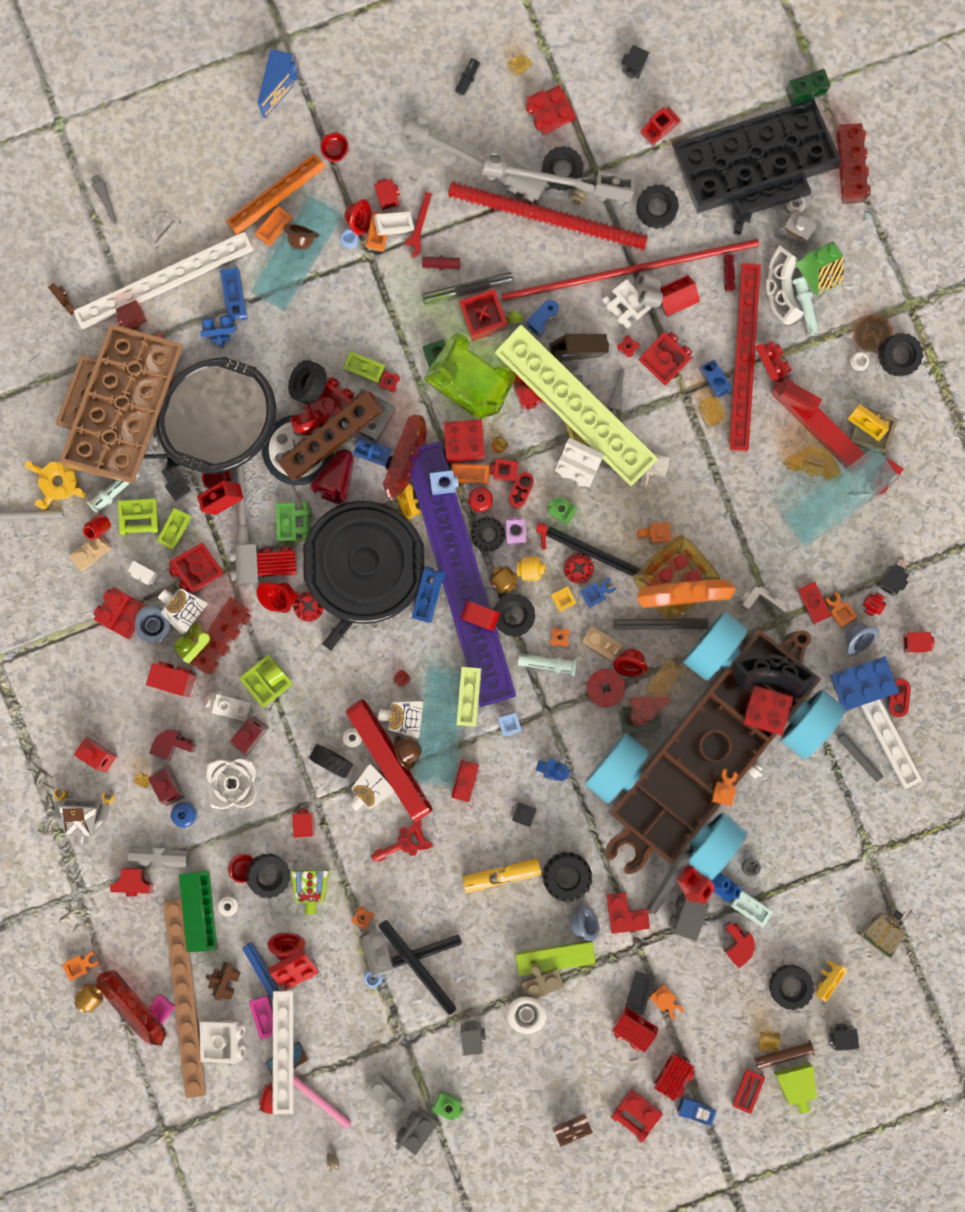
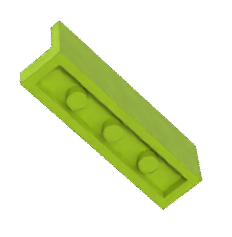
M588 940L515 953L519 976L533 974L531 971V963L533 961L538 963L542 973L556 967L558 970L596 963L593 941Z

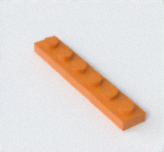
M315 153L227 219L226 223L236 235L297 188L304 185L310 178L318 174L326 167L325 164Z

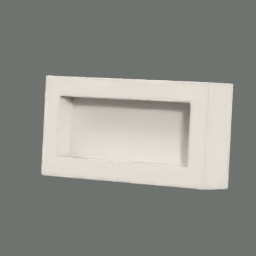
M410 212L376 214L373 217L377 235L409 233L414 230Z

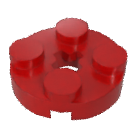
M601 669L593 673L588 679L586 686L587 694L595 705L599 707H612L623 698L625 682L616 671ZM609 683L611 691H607L605 694L602 693L601 685Z

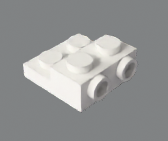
M569 438L555 471L563 478H570L576 481L579 486L590 487L604 454Z
M201 1021L200 1062L237 1063L243 1061L246 1048L242 1046V1038L245 1036V1027L242 1026V1021Z

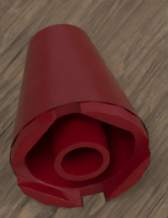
M342 449L334 454L312 482L310 489L313 493L316 494L318 491L322 494V499L332 503L341 504L342 501L343 503L346 502L354 464L352 452Z

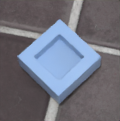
M517 713L498 718L503 737L522 731Z

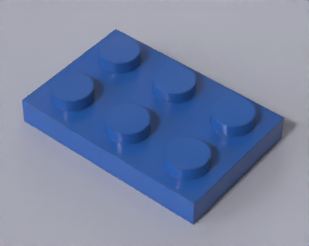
M886 656L829 675L838 701L846 708V711L899 693Z

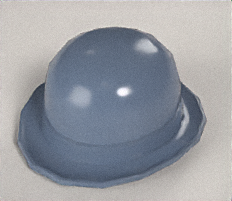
M148 605L140 609L134 621L137 635L147 643H158L164 640L170 630V622L161 614L162 608L156 605Z
M863 623L855 624L849 628L845 636L848 644V654L851 656L857 655L870 646L877 639L879 629L877 627H868Z
M581 905L578 912L574 913L570 918V928L574 935L584 937L588 941H593L599 935V921L589 907Z

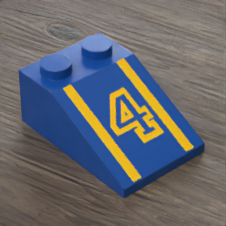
M270 49L257 102L261 115L264 118L272 112L290 91L294 80L297 81L299 69L296 68L297 62H295L291 53Z

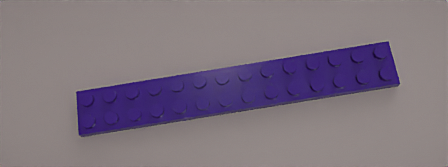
M438 441L404 451L438 569L445 571V578L442 583L467 667L482 669L479 707L517 697L496 626L494 631L460 619L466 600L490 609L456 493L432 494L430 473L449 471L441 443ZM443 478L439 482V485L442 487H447L450 484L447 478Z

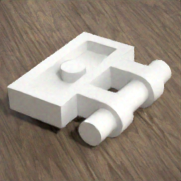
M627 279L612 291V294L616 297L613 301L608 296L602 300L606 305V309L612 312L618 318L619 324H623L626 329L632 325L628 319L630 316H633L637 321L651 309L650 306L638 302V291ZM621 303L627 311L622 313L617 307L618 304Z

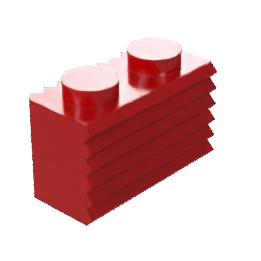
M223 480L214 485V487L209 488V490H206V492L203 491V493L197 496L202 513L217 515L243 500L244 496L239 483Z
M282 547L280 551L275 552L271 548L261 549V552L256 554L259 577L298 575L297 552L292 550V547Z
M461 760L451 798L465 802L471 801L470 798L472 797L473 786H475L477 771H479V764Z
M625 1007L613 1023L611 1031L617 1039H624L630 1043L634 1050H641L645 1053L657 1037L658 1027L628 1007Z
M672 1052L653 1083L654 1089L673 1101L677 1097L681 1098L685 1091L684 1084L687 1080L691 1081L695 1074L693 1070L695 1068L694 1065Z

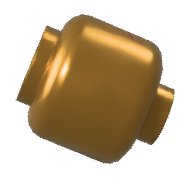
M498 566L491 572L493 576L490 577L489 581L499 594L504 593L506 595L517 586L518 578L510 567L505 566L501 568V566Z
M90 983L84 984L74 996V1005L83 1013L93 1012L104 1000L103 989L96 983L94 985Z

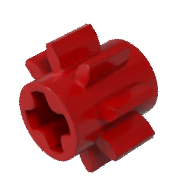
M878 592L874 593V595L869 593L862 604L866 608L864 612L871 617L875 614L880 615L887 604L883 601L885 597Z

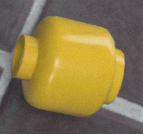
M538 556L522 557L517 562V575L523 581H539L542 574L546 572L545 563H542Z

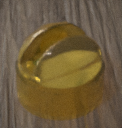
M497 436L493 440L491 447L494 452L502 453L507 449L508 443L503 437Z
M139 773L133 783L140 787L148 788L150 784L149 776Z

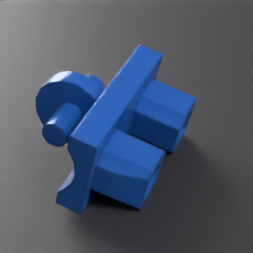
M231 315L221 316V326L215 327L214 318L203 319V330L200 331L201 337L217 335V337H211V343L218 342L220 348L224 347V341H230V335L223 336V334L235 333L238 330L237 324H233Z
M359 437L353 456L386 467L392 449Z
M539 759L535 770L544 773V778L554 781H565L570 775V770L566 765L553 759H549L548 762Z
M719 872L711 880L715 888L713 894H716L728 903H731L732 899H739L742 888Z

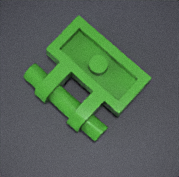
M276 503L277 542L297 541V534H302V541L306 540L312 528L309 522V517L311 516L309 503H301V510H296V503ZM296 517H302V527L296 526Z

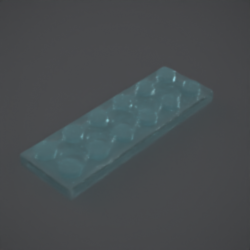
M309 196L293 223L318 232L320 236L313 239L310 248L298 250L289 245L288 234H286L253 287L252 293L285 312L342 219V214Z
M875 447L785 513L782 518L802 545L806 547L898 480L899 477L880 450Z
M428 667L420 738L422 753L418 758L417 783L454 787L461 725H457L460 670Z

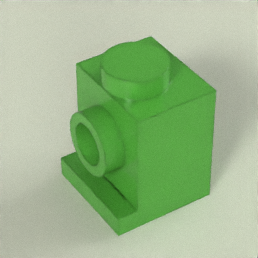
M560 496L557 499L552 498L547 506L550 509L548 514L566 526L578 509V507L570 504ZM564 506L565 511L559 512L558 507Z
M441 1090L432 1108V1112L454 1121L455 1117L460 1118L464 1107L461 1106V1099ZM451 1105L453 1109L447 1111L445 1107Z

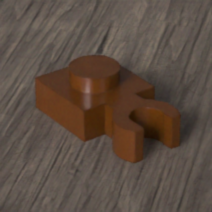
M52 283L48 287L49 290L72 316L74 314L73 311L76 309L66 298L68 293L62 286L57 287Z

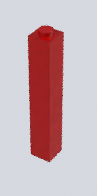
M789 377L784 381L779 380L773 386L775 390L772 392V395L851 474L857 471L869 457L819 407L817 412L810 417L780 400L779 396L787 382L793 381Z

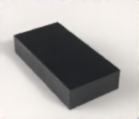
M635 970L625 1007H628L635 1013L644 1015L654 976Z

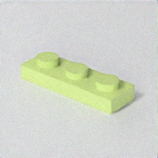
M461 668L457 725L477 727L481 668Z

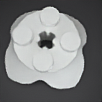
M238 758L234 761L216 760L208 764L206 776L210 782V788L207 792V798L211 807L226 809L234 805L244 808L254 803L257 794L254 783L256 771L250 760ZM229 779L236 780V788L229 787Z

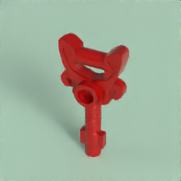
M421 819L414 822L409 829L402 827L399 830L398 843L383 850L380 848L374 851L375 853L370 855L372 861L381 862L386 859V856L400 849L405 853L409 852L411 856H415L417 850L432 848L433 844L425 839L420 829L422 826ZM412 832H414L418 840V845L411 841Z

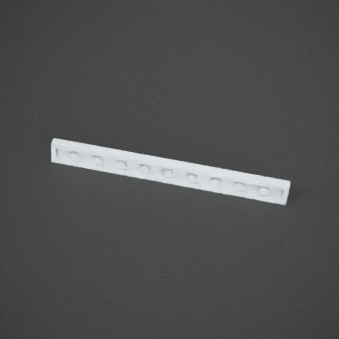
M245 232L240 233L80 307L73 312L80 327L85 329L253 251V248Z

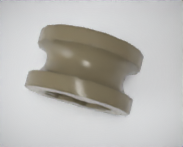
M572 189V195L568 198L569 201L583 206L587 194L581 190Z
M334 1152L333 1155L327 1153L329 1172H332V1169L339 1170L337 1152Z

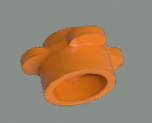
M554 627L551 630L552 639L550 644L552 646L562 645V647H567L569 645L568 635H570V631L567 628L561 630Z
M363 906L357 908V913L352 917L351 921L353 924L361 926L363 930L368 929L369 922L374 919V913L368 912Z

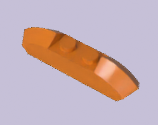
M728 579L664 584L640 588L637 599L642 608L731 599L736 587Z

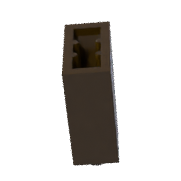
M565 334L549 344L550 353L560 362L598 358L609 353L607 334Z

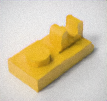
M860 403L848 417L849 421L878 441L889 430V421H882L879 414L875 416L874 413Z
M408 478L395 483L393 486L402 515L409 520L421 514V509L418 510L415 506L419 502L418 499H413V488Z
M830 960L827 963L832 967V972H826L822 969L821 973L828 978L824 982L819 983L815 994L824 1002L828 1001L848 971L843 966H838Z

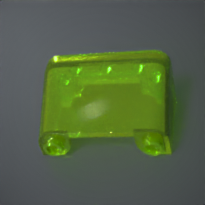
M455 333L428 369L424 377L425 382L476 418L484 419L498 414L516 375L506 366L495 368L490 366L467 349L469 341L465 335Z

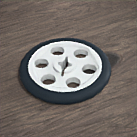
M290 415L274 424L272 433L262 448V457L265 466L277 480L294 486L306 485L315 480L333 457L334 452L299 480H291L281 465L276 462V455L295 449L293 440L297 444L300 440L307 439L311 435L296 436L290 422V418L295 415ZM328 432L327 437L329 440H331V435ZM284 434L288 437L285 444L277 442L279 435ZM319 446L313 447L315 452L319 449ZM302 453L301 456L303 460H301L300 456H298L299 463H302L304 461V455Z

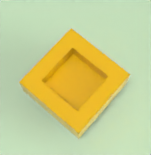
M568 586L551 595L559 612L577 604Z

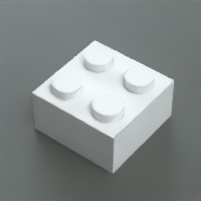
M135 561L132 562L128 569L130 576L138 580L141 578L140 581L147 585H153L159 574Z

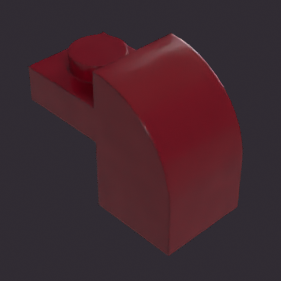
M167 730L155 738L149 754L165 760H171L176 747L194 753L197 745L192 744L193 740L182 736L179 739L182 731Z

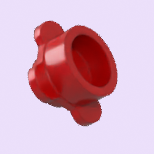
M626 335L622 343L617 345V350L621 351L626 357L631 358L634 351L639 349L640 344L632 340L631 336Z
M389 371L383 372L379 387L381 389H388L391 393L395 392L397 389L396 385L400 382V376L394 375Z

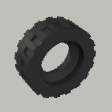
M555 147L545 155L542 163V172L556 175L553 170L554 164L559 160H566L572 166V171L567 177L577 179L582 178L584 164L581 160V155L571 147ZM549 181L547 185H550L552 189H557V191H567L574 188V186Z
M662 184L648 186L639 195L636 212L639 220L649 228H665V226H669L674 221L679 208L678 197L668 186L666 187ZM661 198L666 202L667 209L665 213L657 216L649 211L648 204L652 199Z
M900 333L886 338L878 351L880 366L889 375L904 376L913 373L921 365L924 355L920 341L908 333ZM899 345L906 347L909 351V359L904 364L896 363L892 357L894 348Z
M310 360L299 362L293 369L288 381V393L291 395V398L307 405L313 404L318 400L326 387L327 373L325 368ZM310 376V381L307 387L304 389L306 380Z
M520 594L506 595L494 607V611L500 613L496 627L505 635L511 637L521 636L527 633L533 626L535 609L531 601L525 596L523 597ZM511 606L520 607L524 614L523 620L516 625L509 624L505 619L507 608Z
M318 744L315 745L308 757L320 767L343 778L347 777L354 765L343 756Z
M263 853L260 856H256L253 861H250L246 869L247 873L245 874L247 885L254 894L268 899L278 897L279 894L283 893L289 886L288 883L291 879L288 865L282 858L272 853ZM267 866H271L277 871V879L271 885H264L259 881V872Z
M791 964L789 966L783 965L776 972H773L772 978L769 981V990L774 1001L781 1007L788 1010H797L804 1008L813 998V992L815 991L813 987L814 982L810 974L801 967ZM787 978H796L801 984V991L795 997L786 996L782 990V984Z

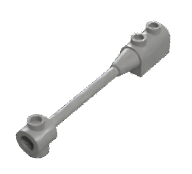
M416 116L415 119L411 118L404 131L407 143L415 146L417 142L422 144L425 141H429L483 168L484 160L430 134L429 122L425 118ZM514 162V164H513V166H512V167H518V168L528 169V168H526V167H524V166H522V165H520V164H518V163H516V162ZM507 173L501 178H497L507 186L506 191L508 193L516 195L519 192L524 195L523 200L531 204L534 200L537 202L540 200L548 181Z
M491 152L488 156L485 155L482 175H485L489 180H494L496 177L501 178L507 173L575 186V188L596 196L599 201H605L606 198L613 199L619 205L624 204V202H631L635 186V177L598 170L596 178L575 179L507 166L502 155L498 152Z
M243 465L236 468V483L240 484L244 499L238 502L239 527L234 550L230 551V560L235 562V569L231 570V579L236 581V585L260 584L256 555L259 553V548L257 544H251L249 530L246 525Z

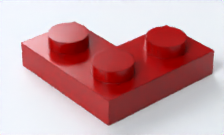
M626 892L606 894L612 934L650 929L648 909L628 911Z

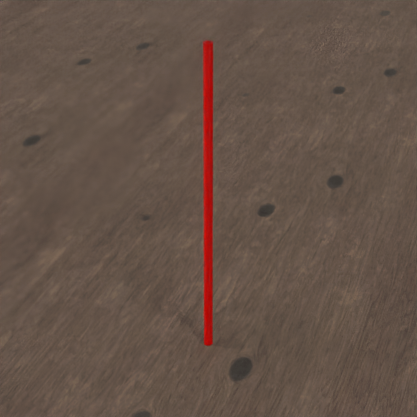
M754 239L501 293L502 301L758 247L759 240Z

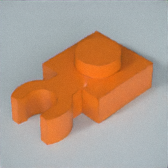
M836 592L833 595L836 601L831 602L827 597L825 603L833 608L830 611L831 616L841 629L856 620L857 615L847 601L843 604L840 602L841 597Z
M723 769L721 772L723 782H716L712 802L732 807L737 787L731 785L737 779V772H733L732 778L728 779L726 777L727 770Z
M95 951L88 953L85 959L80 954L62 963L69 981L88 973V966L95 967L100 964V961L93 963L90 960V957L96 954Z
M663 983L649 996L662 1012L668 1009L670 1017L674 1020L676 1019L675 1015H673L674 1009H679L682 1013L684 1012L679 1004L673 1003L677 998Z

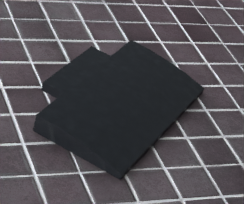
M814 98L672 144L697 214L733 202L740 218L811 195L812 190L806 178L837 169L841 163L840 155Z

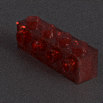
M863 123L840 124L836 131L837 149L841 158L839 175L842 204L864 203L871 193L870 184H867L869 167L866 166L865 160L868 157V150L864 147L866 130H863Z
M230 597L206 632L210 637L209 642L190 664L205 674L215 673L220 665L218 661L222 656L225 657L228 654L230 643L232 640H237L241 634L240 628L243 624L246 625L252 617L250 615L252 611Z

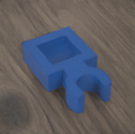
M610 578L604 580L600 587L596 582L580 591L588 608L605 600L604 593L610 594L616 590L615 587L607 589L606 584L611 581Z

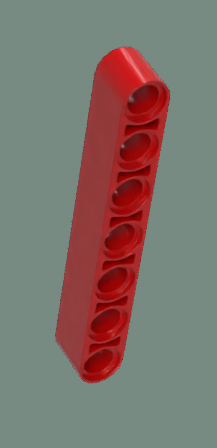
M360 699L347 708L346 714L409 816L413 821L417 822L431 813L433 808L410 770L404 768L399 763L393 743L368 703L364 699Z

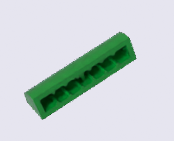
M209 870L179 874L187 953L205 952L216 949L217 940Z

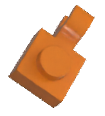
M670 522L651 523L650 529H638L637 538L651 537V543L671 542Z

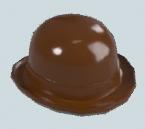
M287 223L283 226V230L288 234L289 245L298 250L310 248L313 239L320 236L318 232L302 225Z
M398 735L395 736L394 749L396 757L404 768L411 770L415 766V761L421 756V745L414 737L401 738Z

